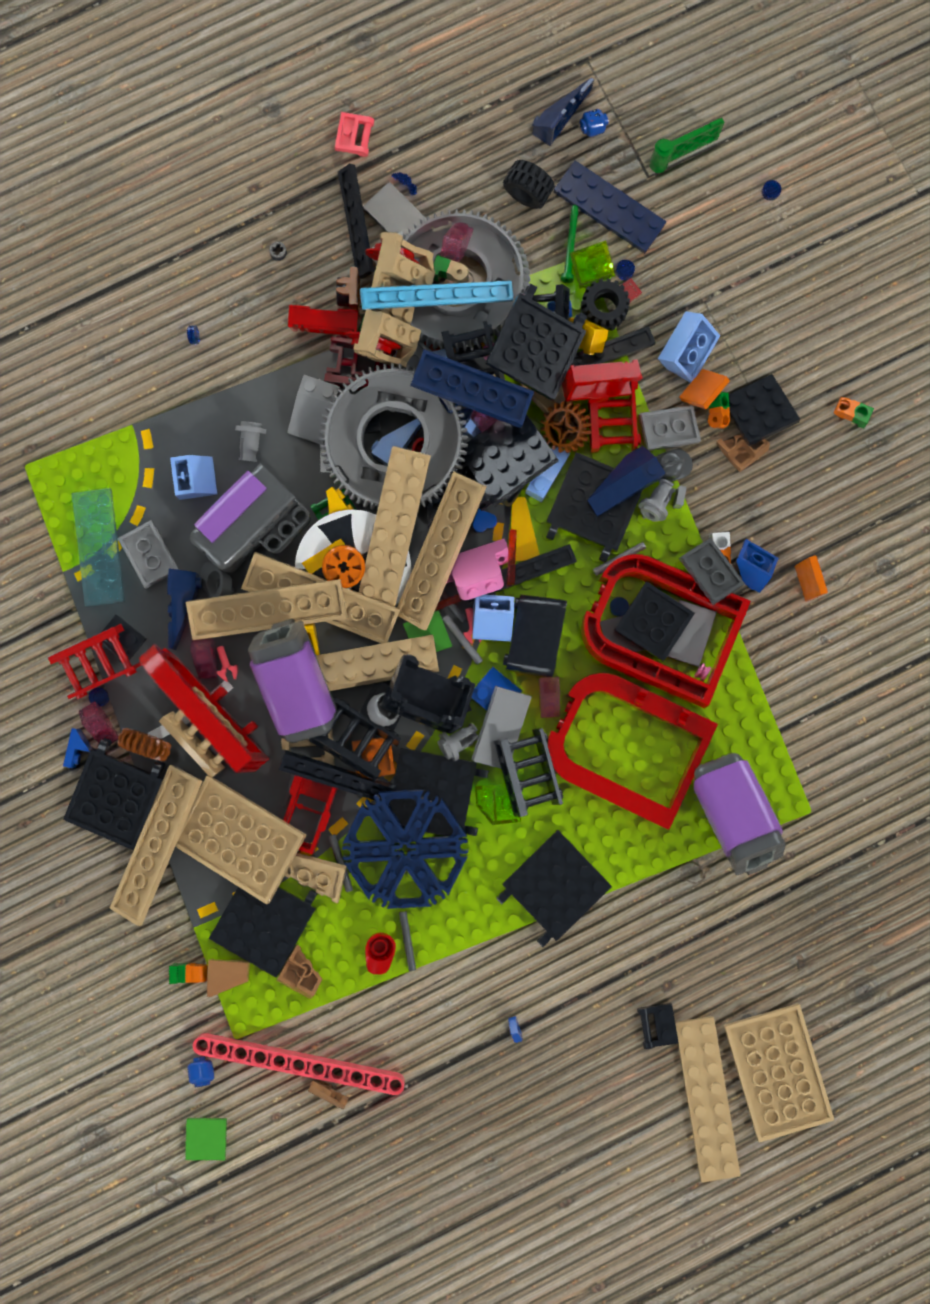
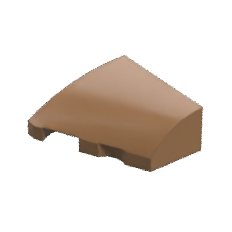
M736 435L734 439L725 441L719 439L716 442L722 453L739 472L768 452L770 446L766 439L748 446L742 435Z
M296 945L276 981L311 999L314 997L322 978L313 969L310 960H307L300 950L301 947Z
M210 959L208 962L207 997H212L248 982L250 962L244 960Z
M313 1079L308 1092L342 1110L345 1108L349 1097L332 1090L331 1084L323 1080Z

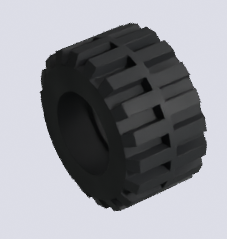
M526 160L515 161L503 181L505 190L512 198L524 206L534 209H541L555 187L554 181L545 170Z
M603 278L599 279L598 283L596 281L592 282L591 287L588 286L583 294L580 307L581 313L587 316L586 320L607 330L608 328L611 331L614 330L616 326L619 327L622 324L629 310L630 298H628V291H624L625 287L623 285L619 286V282L616 280L611 282L610 278H607L606 281H603ZM599 298H608L614 303L616 309L612 312L604 313L596 308L594 302Z

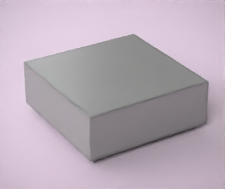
M679 486L676 489L673 508L680 509L684 505L686 487Z

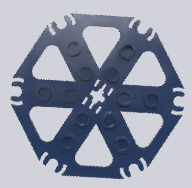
M424 789L384 791L374 794L373 797L376 803L372 804L368 799L365 800V805L362 803L343 844H348L343 845L342 850L347 849L350 851V855H344L343 860H352L344 861L345 866H347L369 900L374 893L373 903H375L377 898L383 899L381 907H385L387 901L390 902L386 909L432 907V903L436 905L435 895H440L442 899L446 897L444 891L447 893V896L449 895L468 855H461L467 854L468 849H463L460 846L462 843H468L467 838H461L467 837L466 833L443 799H441L438 805L436 804L439 799L438 795H436L434 800L428 799L430 791H426L424 797H421ZM411 798L416 802V807L405 829L389 807V802L393 799ZM437 812L444 815L453 829L451 836L422 838L433 815ZM370 816L386 840H358L356 833L363 819ZM404 844L407 845V848H411L407 854H404L403 850H399L403 848ZM453 857L455 864L448 878L445 881H441L436 877L425 859ZM388 861L376 884H370L358 867L360 862ZM406 869L421 890L422 895L420 897L398 898L395 891Z

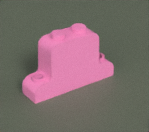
M505 538L458 554L447 583H455L459 597L462 600H470L500 590L504 586L499 566L506 564L510 560Z

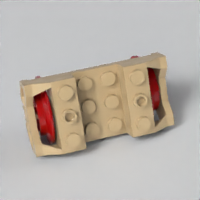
M382 232L380 237L381 243H376L374 248L365 250V254L368 257L378 261L371 288L432 285L435 275L433 265L434 253L403 240V236L398 233ZM415 307L370 309L365 312L361 333L346 332L345 336L352 340L351 345L354 347L355 353L390 366L393 363L394 366L398 367L400 363L402 367L406 368L407 362L417 349L421 330L411 326ZM392 351H397L396 358L390 356Z

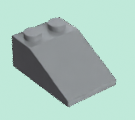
M304 375L297 392L287 433L324 445L325 442L319 440V438L324 437L319 431L325 430V427L320 424L327 422L322 415H329L325 408H332L328 401H336L332 395H340L337 390L338 388L341 389L340 386Z

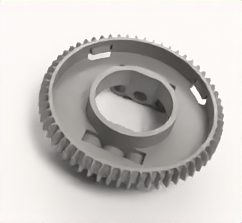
M456 209L454 214L448 210L446 215L441 211V216L437 217L435 213L432 219L427 216L426 222L420 219L421 225L419 226L414 223L415 229L411 230L408 228L409 234L403 233V239L416 247L434 253L433 264L437 255L444 258L451 256L470 257L480 263L486 271V282L512 281L514 298L511 302L476 303L458 307L447 305L415 307L411 326L421 330L419 342L424 343L426 341L428 348L433 344L434 350L438 346H440V349H445L441 332L449 330L450 334L454 333V335L482 329L484 328V321H487L488 325L492 324L494 336L498 337L519 293L524 294L526 287L530 285L529 263L526 261L527 256L524 254L520 241H517L516 235L512 236L511 230L506 231V225L501 227L500 221L494 223L493 217L488 220L487 214L481 217L480 212L477 215H473L472 210L469 214H466L465 209H463L462 213H459L458 209ZM449 221H452V226L448 229H443L438 232H434L431 230L432 226L435 229L440 226L448 225ZM513 258L515 260L518 272H520V276H518L515 272V268L512 262ZM483 336L458 342L453 348H455L456 353L459 352V348L466 352V347H470L471 351H473L474 345L481 349L480 343L488 346L487 338ZM491 336V341L494 343V336Z
M391 363V369H388L386 364H384L383 370H380L378 365H376V371L374 372L369 367L368 374L362 370V377L355 374V381L349 378V386L343 383L345 389L343 391L339 388L337 389L340 395H332L336 401H328L332 408H325L329 415H322L327 422L320 424L325 427V430L319 431L324 435L319 440L325 442L324 445H320V449L326 451L321 453L322 457H327L323 463L330 465L326 467V470L333 471L329 476L330 478L336 477L333 481L334 484L341 483L338 487L339 490L346 488L344 494L352 493L350 499L353 500L357 497V504L364 501L363 507L365 508L368 504H371V510L375 506H379L388 467L371 461L364 448L365 429L370 420L382 411L389 410L390 412L396 411L410 416L414 415L423 426L424 444L420 453L431 455L423 491L433 484L437 485L422 494L420 503L424 507L426 506V500L432 503V496L439 499L438 492L444 494L442 488L444 486L447 488L453 471L457 472L455 471L456 468L462 469V466L458 463L465 462L461 455L467 454L465 450H462V447H468V444L463 442V440L468 439L467 435H463L468 429L462 428L467 423L465 420L460 421L464 417V413L458 414L461 406L455 407L456 403L441 398L449 411H453L452 414L448 413L439 400L440 397L411 387L410 385L417 369L416 366L410 371L408 364L404 370L400 363L398 369H395L394 364ZM365 379H368L369 384L367 387L363 388L356 394H351L349 392L350 389L354 392L356 389L366 384ZM338 465H339V466L342 467L344 473H345V474L347 475V477L349 478V483H348V484L345 482V481H347V479L344 477V475H343L342 472L340 471L339 467H335V466H338Z

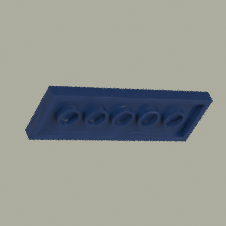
M576 160L571 164L553 193L571 205H577L580 211L644 254L667 223V221Z
M425 349L410 385L519 428L523 425L534 394L532 390Z

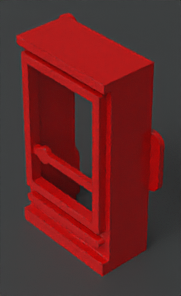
M289 305L288 327L294 332H298V329L302 332L306 330L309 333L345 335L346 332H359L361 316L358 310L337 309V311L310 309L309 306Z
M638 359L633 360L631 363L625 361L624 363L612 362L575 367L571 365L562 383L565 402L588 400L589 403L607 401L609 397L630 396L632 392L629 381H639L642 379Z
M295 775L289 790L292 797L283 821L290 824L295 807L322 816L312 844L303 841L299 848L300 851L313 855L320 836L327 827L331 815L329 811L338 789ZM300 794L325 802L324 812L305 807L301 803L297 804Z

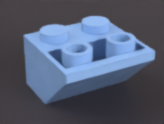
M185 455L170 458L175 496L179 500L218 495L213 457Z
M498 595L476 597L473 604L472 639L511 642L514 597Z

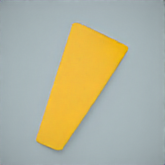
M517 497L512 504L510 560L526 561L540 554L526 498Z

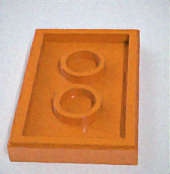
M816 555L795 565L805 602L818 598L828 592Z

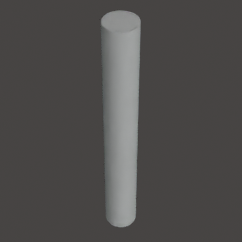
M641 542L593 569L595 576L603 573L616 559L646 549L645 544Z
M445 616L442 620L477 665L483 660L450 616Z

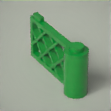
M723 118L710 122L673 141L664 138L658 140L649 164L651 170L655 173H663L667 169L669 162L718 140L725 123Z

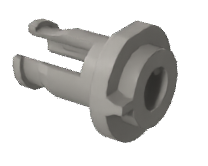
M241 421L240 426H235V431L241 432L239 460L257 462L256 455L260 434H266V429L262 428L261 423Z
M660 479L658 487L654 489L649 499L645 498L640 501L638 506L643 519L647 518L654 522L666 519L668 512L665 508L671 499L672 493L676 491V489L672 488L674 485L672 482Z
M473 723L449 736L445 732L439 734L440 740L438 745L447 759L458 760L459 752L478 740L479 736L476 734L478 729Z

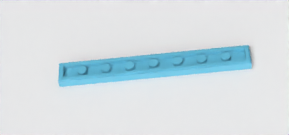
M512 281L360 289L362 310L511 302L514 300Z

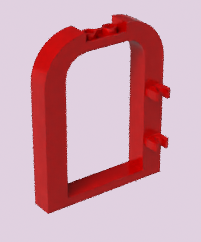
M632 554L616 559L605 569L599 579V582H602L598 594L601 595L599 601H594L591 612L586 611L583 616L581 635L586 649L600 663L705 709L710 705L751 601L731 593L715 605H712L692 576L686 572L645 555ZM623 577H635L645 582L647 581L654 586L732 619L707 683L617 645L605 638L601 632L600 620L615 583Z
M156 644L139 657V661L152 679L236 773L256 772L270 759L250 737L259 726L254 721H251L242 728L220 704L219 701L228 693L224 687L220 686L211 694L178 657L167 648L161 650ZM194 687L203 692L206 699L243 736L248 744L246 747L194 691Z
M597 673L581 679L567 694V697L572 698L573 701H568L564 710L567 714L564 719L560 718L556 729L559 730L558 733L550 730L548 734L547 745L554 771L565 781L660 827L670 830L694 778L695 770L699 767L718 724L613 674ZM593 692L608 694L700 738L668 808L574 763L567 757L564 751V740L582 701L587 695Z

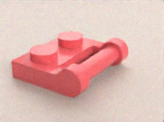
M341 112L335 151L367 157L369 153V137L371 127L374 126V119L368 116ZM359 124H363L361 145L357 146L355 143Z

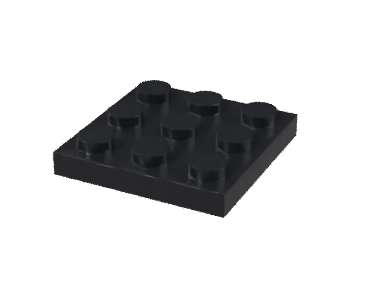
M773 374L729 394L730 416L748 446L800 422V417Z
M646 581L614 631L664 662L695 613Z

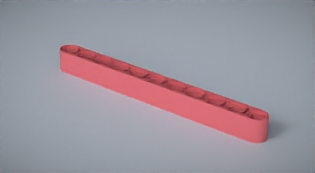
M209 1033L200 1034L193 1042V1050L198 1055L381 1093L398 1095L403 1091L405 1085L404 1076L398 1072ZM199 1040H205L208 1047L202 1048L199 1045ZM218 1044H224L227 1047V1052H221L218 1049ZM237 1048H244L246 1055L240 1056ZM263 1052L266 1059H258L256 1053ZM282 1056L285 1059V1063H277L275 1057ZM295 1060H302L304 1067L298 1068L295 1065ZM321 1064L324 1070L317 1072L314 1069V1065ZM341 1068L343 1074L337 1076L333 1073V1069ZM360 1072L362 1078L356 1080L353 1078L352 1073ZM373 1076H379L382 1079V1082L379 1084H375L372 1082L371 1078ZM392 1080H399L401 1086L395 1088L390 1082Z

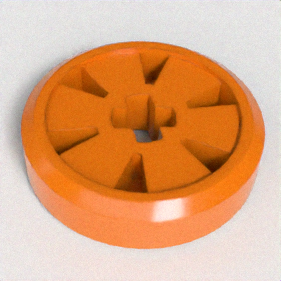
M338 545L326 553L322 563V571L327 581L341 579L342 587L349 588L356 585L362 579L365 572V561L362 554L356 548L349 545ZM347 562L349 569L341 571V567L338 566L339 563Z

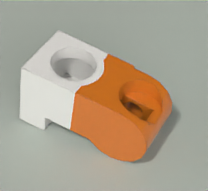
M730 532L709 534V538L714 541L731 564Z

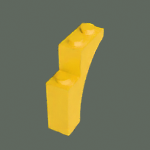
M331 487L326 491L329 514L343 510H355L351 504L347 505L343 500L345 495L338 488ZM342 539L302 562L308 573L312 574L322 567L323 559L331 548L345 545Z

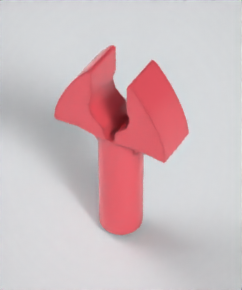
M467 608L465 611L469 630L463 634L469 643L473 645L471 638L473 608Z
M224 646L217 647L216 649L222 664V669L217 671V674L223 680L229 682L226 676L228 669L236 680L238 665H230Z

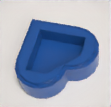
M478 509L473 522V529L477 533H483L486 529H493L497 524L496 516Z
M516 1016L510 1017L508 1021L511 1036L514 1042H522L523 1037Z

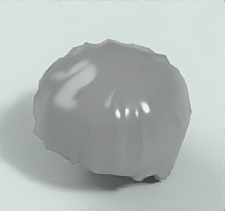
M385 693L374 695L367 705L370 720L382 727L394 724L399 717L398 714L382 708L381 704Z

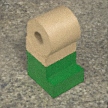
M437 255L433 264L435 270L434 281L439 282L440 277L453 281V283L468 282V269L465 265Z

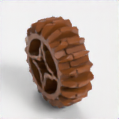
M565 400L561 401L560 404L556 402L554 403V408L552 406L548 407L549 413L545 412L543 414L546 419L541 420V423L545 427L540 428V430L546 433L542 437L549 439L546 443L548 445L553 443V450L558 448V451L561 453L565 449L566 453H570L571 449L577 451L578 446H584L583 441H588L589 438L585 434H591L587 427L591 426L592 423L586 422V419H589L590 416L583 415L586 411L585 408L579 411L580 404L574 405L573 401L566 403ZM565 411L561 421H554L559 412ZM573 415L577 419L578 425L574 423ZM566 423V426L570 429L566 430V428L563 427L562 424ZM553 428L558 431V434H559L558 437H557L556 434L554 433ZM570 433H578L572 442H566Z
M123 728L118 737L117 744L119 747L157 761H166L171 752L172 745L169 742L138 730Z

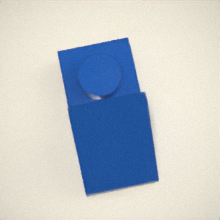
M71 729L63 767L76 768V765H79L81 760L80 750L90 752L93 749L81 729Z

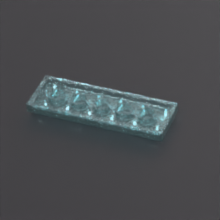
M105 488L72 493L85 606L91 607L125 602L112 489Z

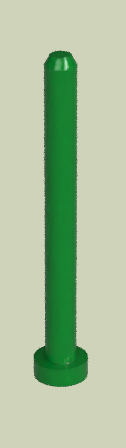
M577 205L571 207L564 273L561 274V281L563 283H572L574 281L572 265L579 209Z

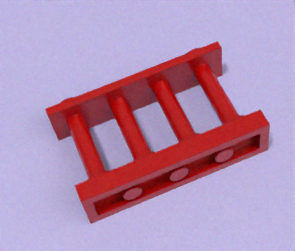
M629 381L632 392L629 399H608L607 401L593 403L588 401L589 422L592 423L589 426L591 434H589L590 453H598L603 445L631 444L632 451L636 450L638 445H641V435L637 434L635 390L638 389V381ZM630 406V417H598V409H601V407ZM602 426H631V436L602 437V435H599V428H602Z
M122 624L48 657L50 664L58 662L59 665H62L75 692L67 696L68 699L75 696L77 699L88 695L86 692L121 675L125 674L128 677L137 673L136 669L142 666L141 662L131 665L118 639L120 637L119 633L124 631ZM108 639L109 642L111 641L124 667L123 670L115 673L102 648L103 640ZM91 646L92 650L96 651L108 677L98 680L85 654L86 648ZM73 654L79 658L91 682L90 685L82 688L69 663V656Z

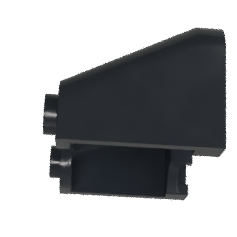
M520 594L519 598H515L514 609H517L511 646L509 654H505L503 665L506 666L507 671L549 679L553 677L566 612V600Z
M404 654L381 704L382 708L447 734H451L463 727L475 683L462 676L454 680L440 676L419 667L420 663L415 656Z

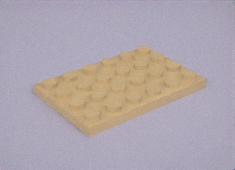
M206 776L175 847L263 903L269 904L303 843L306 834L217 779Z
M797 1003L724 1025L759 1143L835 1121L800 1004Z

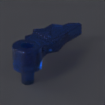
M401 172L392 174L393 178L408 187L411 195L417 194V186L412 183L411 177Z

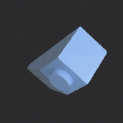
M415 419L383 436L380 441L376 440L371 447L372 457L388 466L392 446L406 449L422 427L420 421Z
M551 448L559 461L530 482L526 489L527 495L541 503L543 502L570 455L565 450L560 453L558 448L555 450Z

